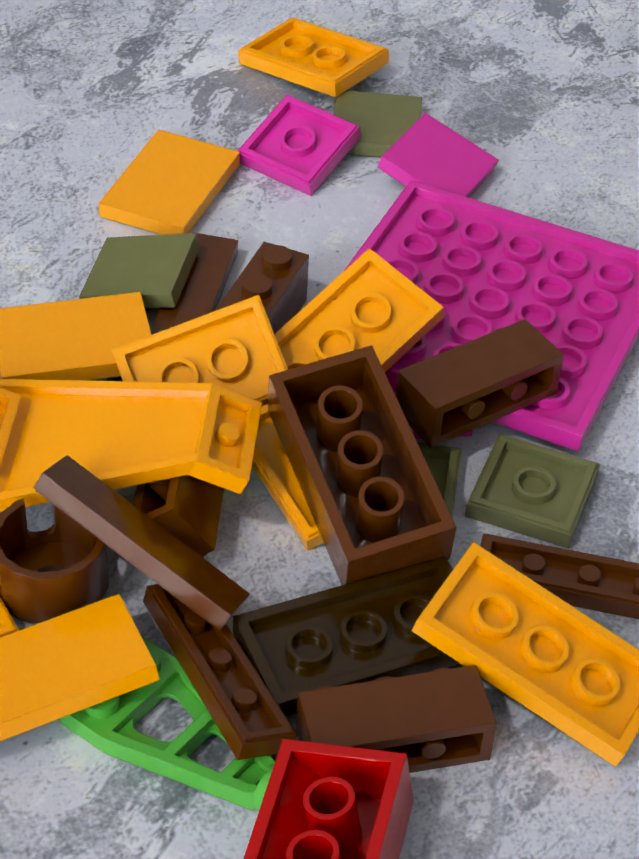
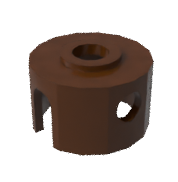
M21 499L0 513V597L7 610L21 620L38 624L102 600L109 587L107 545L55 505H53V525L47 530L29 531L27 529L24 499Z

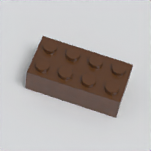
M370 345L269 375L268 412L341 585L443 556L450 560L457 527L373 346Z

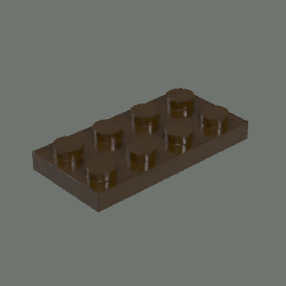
M443 556L233 616V633L284 715L289 716L297 713L298 692L310 691L327 685L342 686L368 682L385 676L401 677L427 673L439 668L460 664L411 631L417 619L453 571V568L447 558Z

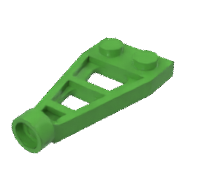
M142 635L141 637L156 664L160 680L60 718L61 724L107 755L251 811L255 809L260 810L275 760L270 755L242 760L235 758L223 771L218 772L190 759L189 756L212 734L220 737L225 743L227 742L177 658ZM164 698H172L178 701L193 719V722L170 742L160 741L147 736L134 728Z

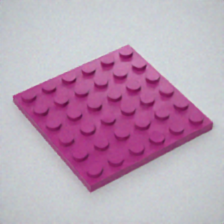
M410 180L344 269L346 270L370 248L444 307V318L385 372L391 387L396 389L399 370L446 352L455 346L463 345L485 336L497 329L526 319L564 354L557 394L492 422L579 451L639 338V250Z

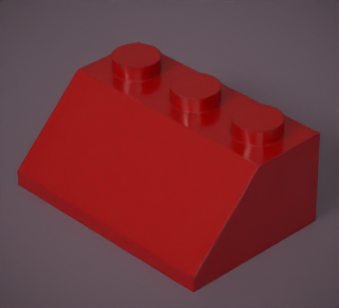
M282 739L243 859H399L414 803L407 754Z

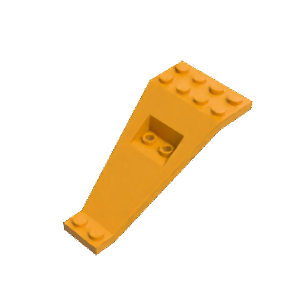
M0 379V512L21 499H24L25 507L49 503L33 487L42 472L66 455L113 490L190 475L241 494L250 480L262 402L213 383Z

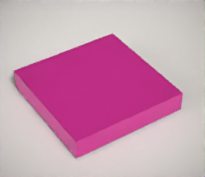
M286 95L237 151L240 152V164L312 196L361 138L360 126L290 95Z
M424 113L382 155L377 168L405 186L410 180L470 198L495 170L499 159L427 113Z

